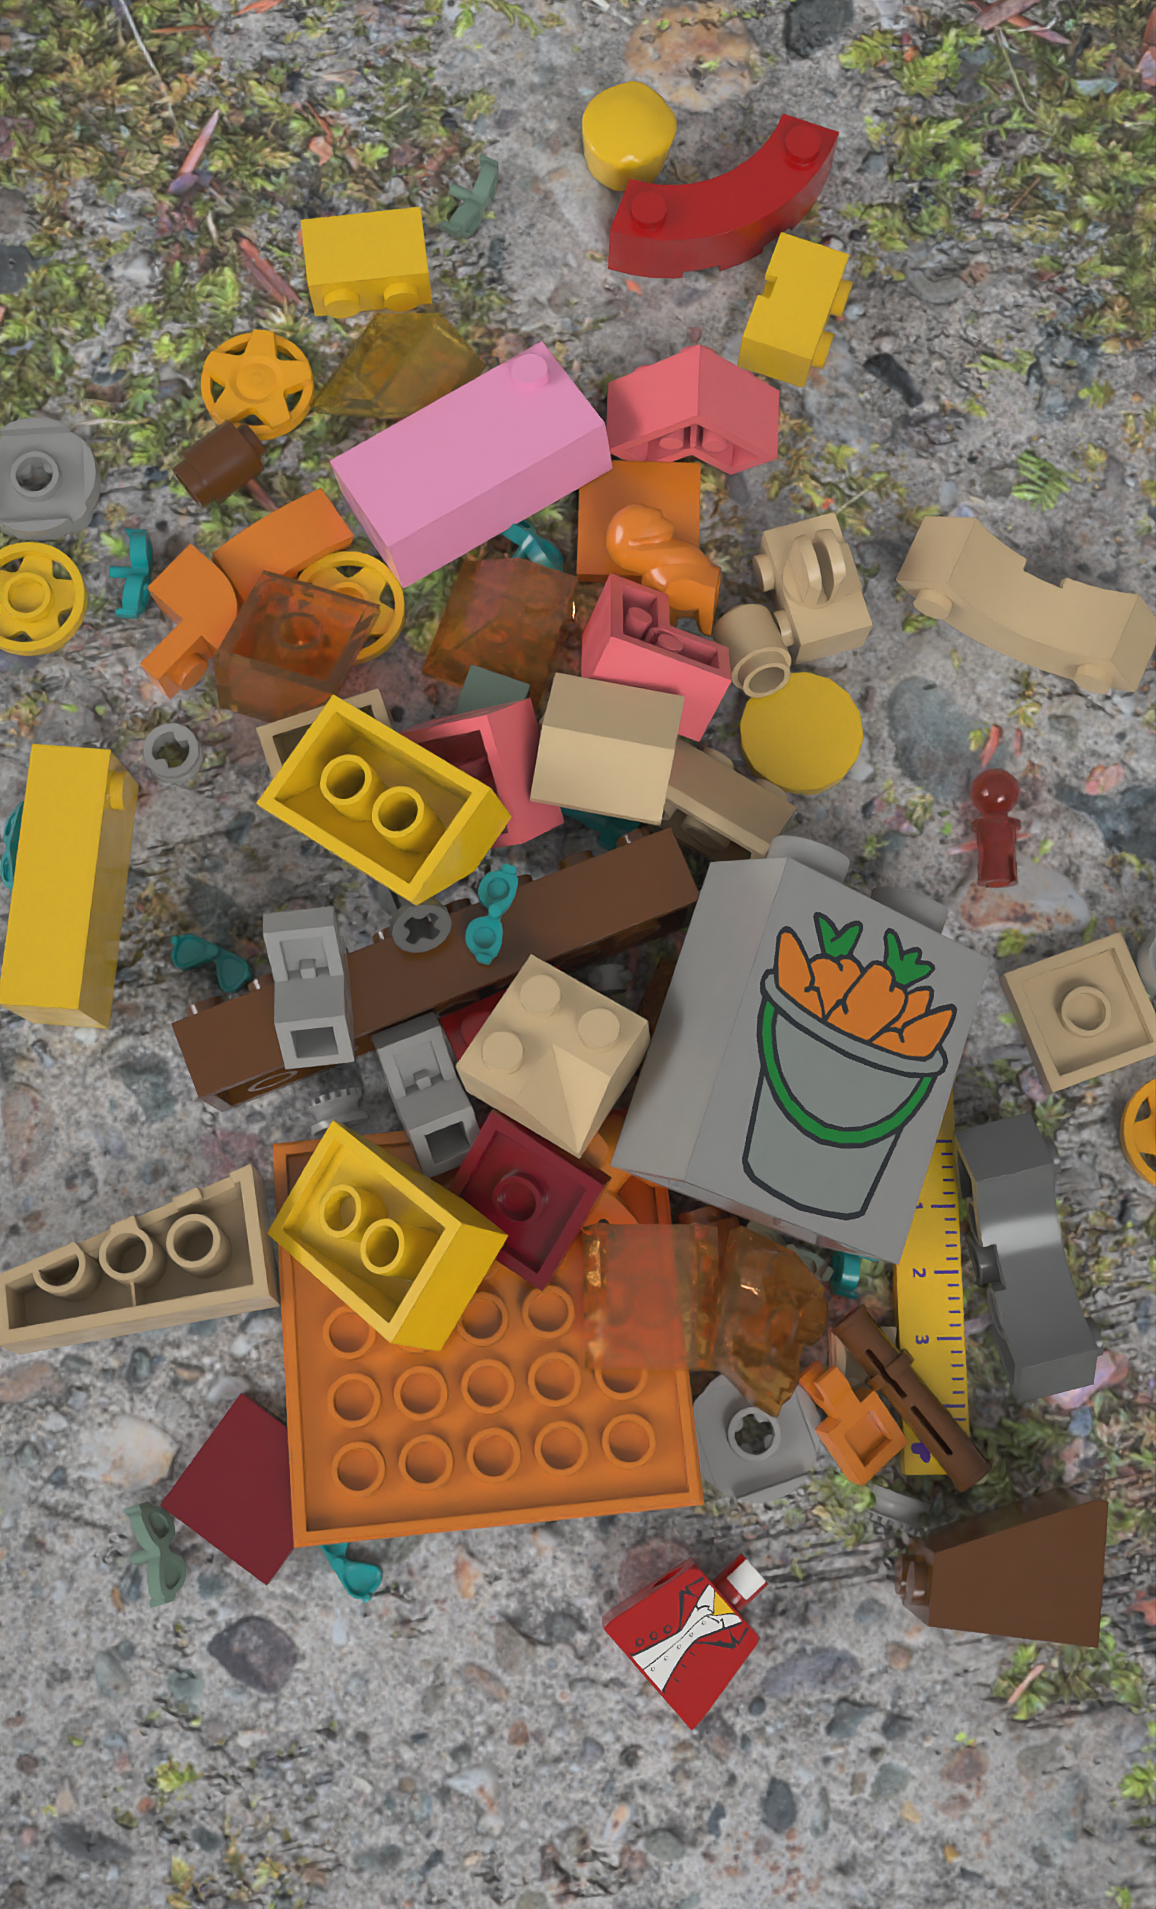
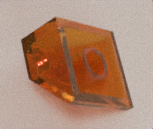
M522 558L463 562L422 668V675L462 689L471 664L530 684L531 693L529 698H531L534 713L538 714L578 606L579 578Z
M263 570L213 657L219 708L272 723L325 706L333 694L338 696L380 615V605Z

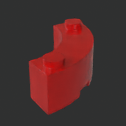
M782 114L777 127L765 144L747 161L723 175L701 182L681 185H660L630 178L610 228L608 269L634 276L677 279L683 278V272L702 270L715 266L718 267L719 271H723L762 254L764 246L779 237L781 232L784 233L788 228L792 231L800 223L821 194L830 174L839 132Z

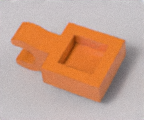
M815 1360L797 1377L799 1384L807 1392L811 1400L828 1415L814 1430L850 1482L864 1486L909 1443L876 1391L860 1386L853 1392L847 1378L837 1366L832 1365L825 1371L822 1364Z

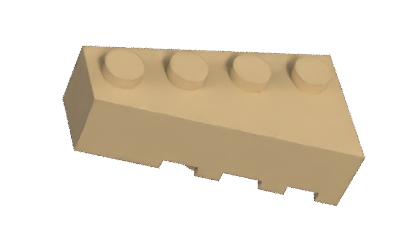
M250 1163L230 1172L229 1177L202 1189L196 1187L173 1197V1202L139 1217L133 1215L109 1226V1230L78 1244L76 1242L69 1243L1 1273L0 1347L22 1355L281 1306L273 1241L267 1234L270 1228V1219L264 1178Z

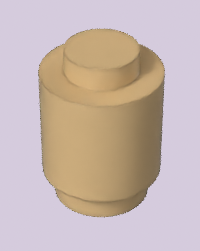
M740 604L730 608L715 625L713 636L716 643L729 647L733 683L738 688L743 689L750 697L760 698L776 693L789 681L791 656L768 608L759 604Z

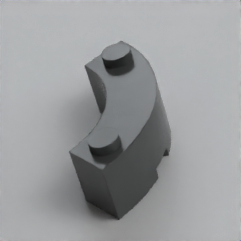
M1030 1113L954 1131V1160L958 1195L961 1199L967 1198L966 1210L972 1230L965 1233L969 1254L978 1285L991 1283L992 1286L987 1290V1299L994 1324L989 1326L1017 1403L1093 1385L1097 1357L1103 1355L1104 1347L1095 1320L1091 1316L1086 1318L1084 1316L1063 1246L1056 1207L1054 1175L1061 1172V1163L1053 1139L1049 1135L1041 1136Z

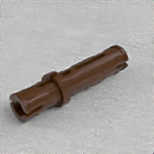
M864 1304L854 1308L831 1328L830 1331L833 1335L840 1339L868 1374L865 1383L870 1389L880 1390L912 1429L915 1436L924 1444L956 1484L955 1487L959 1492H963L975 1485L992 1469L993 1464L991 1461L984 1457L955 1421L948 1409L943 1406L911 1366L914 1361L912 1355L906 1348L897 1349L868 1313L867 1307Z

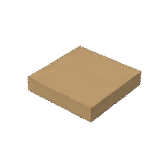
M1121 931L1004 973L999 977L1046 1095L1156 1055V1014Z

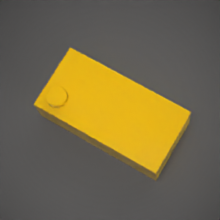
M32 744L0 979V1005L32 1023L109 1029L139 784L109 749Z

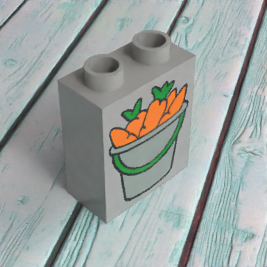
M775 836L772 839L767 858L710 862L610 1166L812 1245L899 1265L991 959L942 935L948 910L939 902L918 893L892 887H876L872 890L869 898L843 885L850 860L840 851L802 837Z

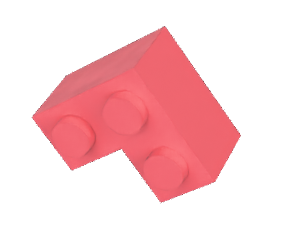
M701 344L685 347L676 355L652 365L639 366L634 372L608 382L606 431L610 453L625 461L673 462L693 455L729 475L778 459L780 391L755 377L752 372L742 369L719 356L709 347L702 346Z
M610 573L582 633L581 677L685 696L678 735L700 742L732 681L729 647L670 626L669 597L667 594Z

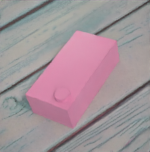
M542 341L330 460L346 505L403 589L504 532L513 523L518 524L613 469L605 422Z

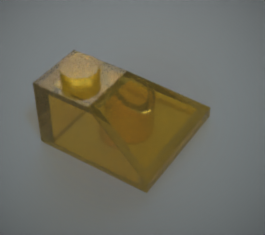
M376 313L312 401L310 407L317 414L379 419L406 417L479 377L487 365L441 313Z

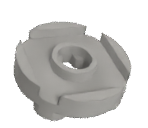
M45 417L23 418L10 422L1 428L0 530L8 536H14L23 540L48 541L65 536L69 532H80L88 527L93 517L92 510L100 496L101 473L93 452L83 438L81 439L80 436L71 432L67 425L58 420ZM44 468L47 476L52 478L50 483L39 491H32L31 487L23 486V480L33 478L34 469Z
M757 1365L730 1368L707 1382L702 1391L692 1401L702 1477L724 1495L749 1503L774 1501L797 1489L807 1477V1472L814 1463L815 1455L819 1451L821 1442L820 1437L814 1430L820 1424V1419L816 1407L807 1392L782 1372ZM748 1414H753L757 1422L768 1421L771 1426L772 1433L763 1437L764 1449L759 1452H753L748 1443L737 1444L735 1440V1432L743 1428L741 1418Z

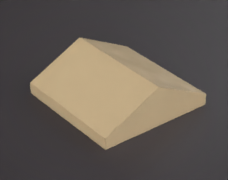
M556 672L542 725L530 801L660 826L685 696Z

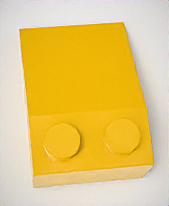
M332 1120L267 1232L271 1238L390 1343L441 1351L509 1236L466 1201L343 1123Z

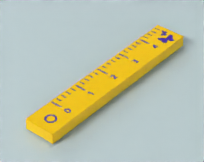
M952 1086L899 1265L892 1263L895 1327H897V1349L906 1348L914 1358L911 1366L970 1438L959 1205L954 1160L955 1123ZM899 1414V1427L909 1441L900 1451L901 1473L904 1475H947Z

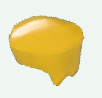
M632 80L604 90L589 102L582 119L584 156L590 173L597 181L615 191H625L630 178L646 183H652L656 180L669 156L670 147L677 131L675 113L667 105L664 98L643 82Z

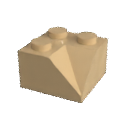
M531 954L457 1063L456 1068L467 1092L580 1159L647 1055L651 1043L648 1020Z

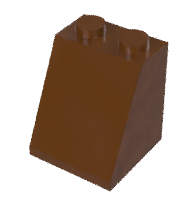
M1057 1487L924 1531L922 1537L909 1536L908 1552L899 1553L897 1556L894 1580L895 1592L897 1595L904 1596L903 1606L928 1627L1099 1648L1109 1501L1071 1488Z

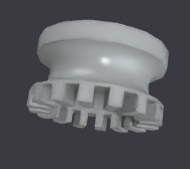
M167 723L154 728L147 735L143 744V758L148 768L162 782L170 783L171 785H177V783L185 784L188 783L187 780L191 778L193 780L198 771L201 772V765L204 762V751L194 733L186 726L177 723ZM175 739L181 748H189V754L181 765L171 768L166 760L159 759L157 754L161 751L160 747L166 745L165 742L168 741L170 743Z
M360 1087L339 1090V1097H336L335 1091L330 1092V1100H328L327 1095H321L319 1098H313L304 1104L306 1111L313 1113L316 1117L315 1124L311 1126L314 1136L324 1135L332 1120L341 1122L349 1128L369 1120L367 1111L360 1110L358 1107V1100L363 1096Z
M873 1483L871 1492L876 1497V1503L873 1507L865 1509L864 1517L885 1526L892 1525V1528L896 1530L900 1528V1531L922 1537L924 1528L920 1526L919 1518L923 1513L930 1511L932 1504Z

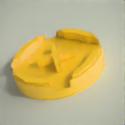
M809 672L791 673L787 684L772 695L760 698L751 697L746 703L739 726L740 754L751 774L757 779H764L775 784L785 793H803L802 796L820 794L839 784L857 761L863 741L861 714L849 693L831 679Z

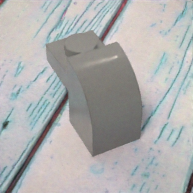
M334 906L264 913L263 937L275 982L274 1025L285 1069L355 1062L354 1023L349 969L344 937L339 935Z
M434 1012L371 1035L383 1069L382 1074L423 1175L431 1178L461 1166L480 1131L472 1105L456 1076L441 1026Z

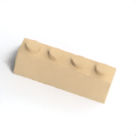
M544 713V715L542 716V718H541L540 721H539V731H540V735H541V730H542V725H543L545 713ZM678 735L661 825H650L660 831L671 827L678 842L712 862L767 858L772 839L784 833L797 807L787 802L789 799L788 795L775 784L764 779H756L755 782L734 771L735 766L733 762L719 751L710 747H703L700 751L681 740V735Z

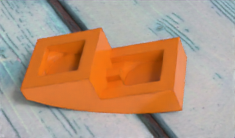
M319 488L282 506L250 525L212 553L211 560L228 578L239 602L244 608L293 586L299 571L326 555L350 549L354 535L323 489Z

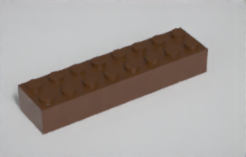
M651 826L642 827L620 837L616 841L618 848L595 857L591 850L572 854L555 865L557 872L533 881L530 874L517 876L518 887L515 898L510 908L502 914L500 920L503 928L502 945L498 956L492 960L489 966L478 963L476 956L470 952L465 942L469 923L476 918L488 915V910L480 902L472 905L469 898L459 899L444 905L452 921L451 931L441 944L426 952L412 953L402 950L395 944L390 932V926L372 936L374 944L351 953L345 947L353 1009L354 1058L357 1059L376 1051L371 1037L373 1034L434 1012L441 1025L440 1018L508 988L531 954L553 967L559 965L561 971L569 975L689 927L700 894L672 828L669 827L654 833ZM272 973L249 983L248 988L250 992L225 1002L223 996H214L198 1001L185 1009L186 1018L171 1023L198 1098L221 1112L345 1064L285 1069L274 1025L275 982Z

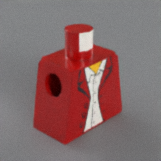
M742 1553L729 1563L713 1580L690 1557L610 1609L601 1617L602 1626L605 1632L692 1731L700 1724L758 1644L760 1636L740 1611L769 1584Z

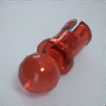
M1002 768L986 769L978 774L973 780L970 790L973 806L983 814V818L972 821L970 827L971 831L976 833L978 848L977 885L980 887L985 886V888H1006L1019 884L1016 862V831L1022 828V822L1020 819L1009 817L1008 813L1017 805L1021 791L1017 779Z

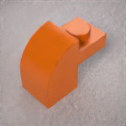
M190 543L147 587L158 608L177 624L140 663L151 683L169 699L180 689L188 690L193 687L205 674L208 667L207 661L212 656L231 672L242 656L247 639L245 615L230 581L213 562Z

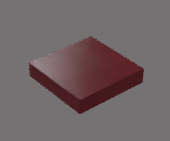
M495 1108L490 1112L448 1190L466 1201L509 1235L495 1260L543 1291L552 1282L612 1177L582 1157L580 1159Z
M243 1392L240 1393L160 1506L266 1586L273 1580L295 1549L288 1427L285 1421L250 1395Z

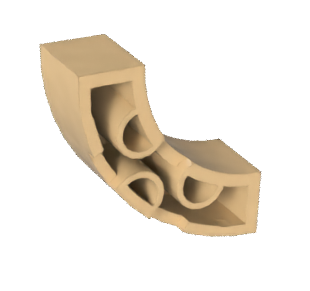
M924 517L896 578V581L915 598L913 604L918 611L926 616L942 619L963 634L1001 654L1040 670L1072 679L1079 687L1089 692L1105 694L1109 692L1110 688L1136 692L1156 646V617L1140 594L1107 590L1069 578L1062 579L1057 587L1024 571L1027 559L997 539L977 518Z

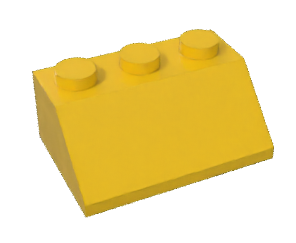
M334 694L256 803L263 810L415 906L473 873L512 818L490 787Z

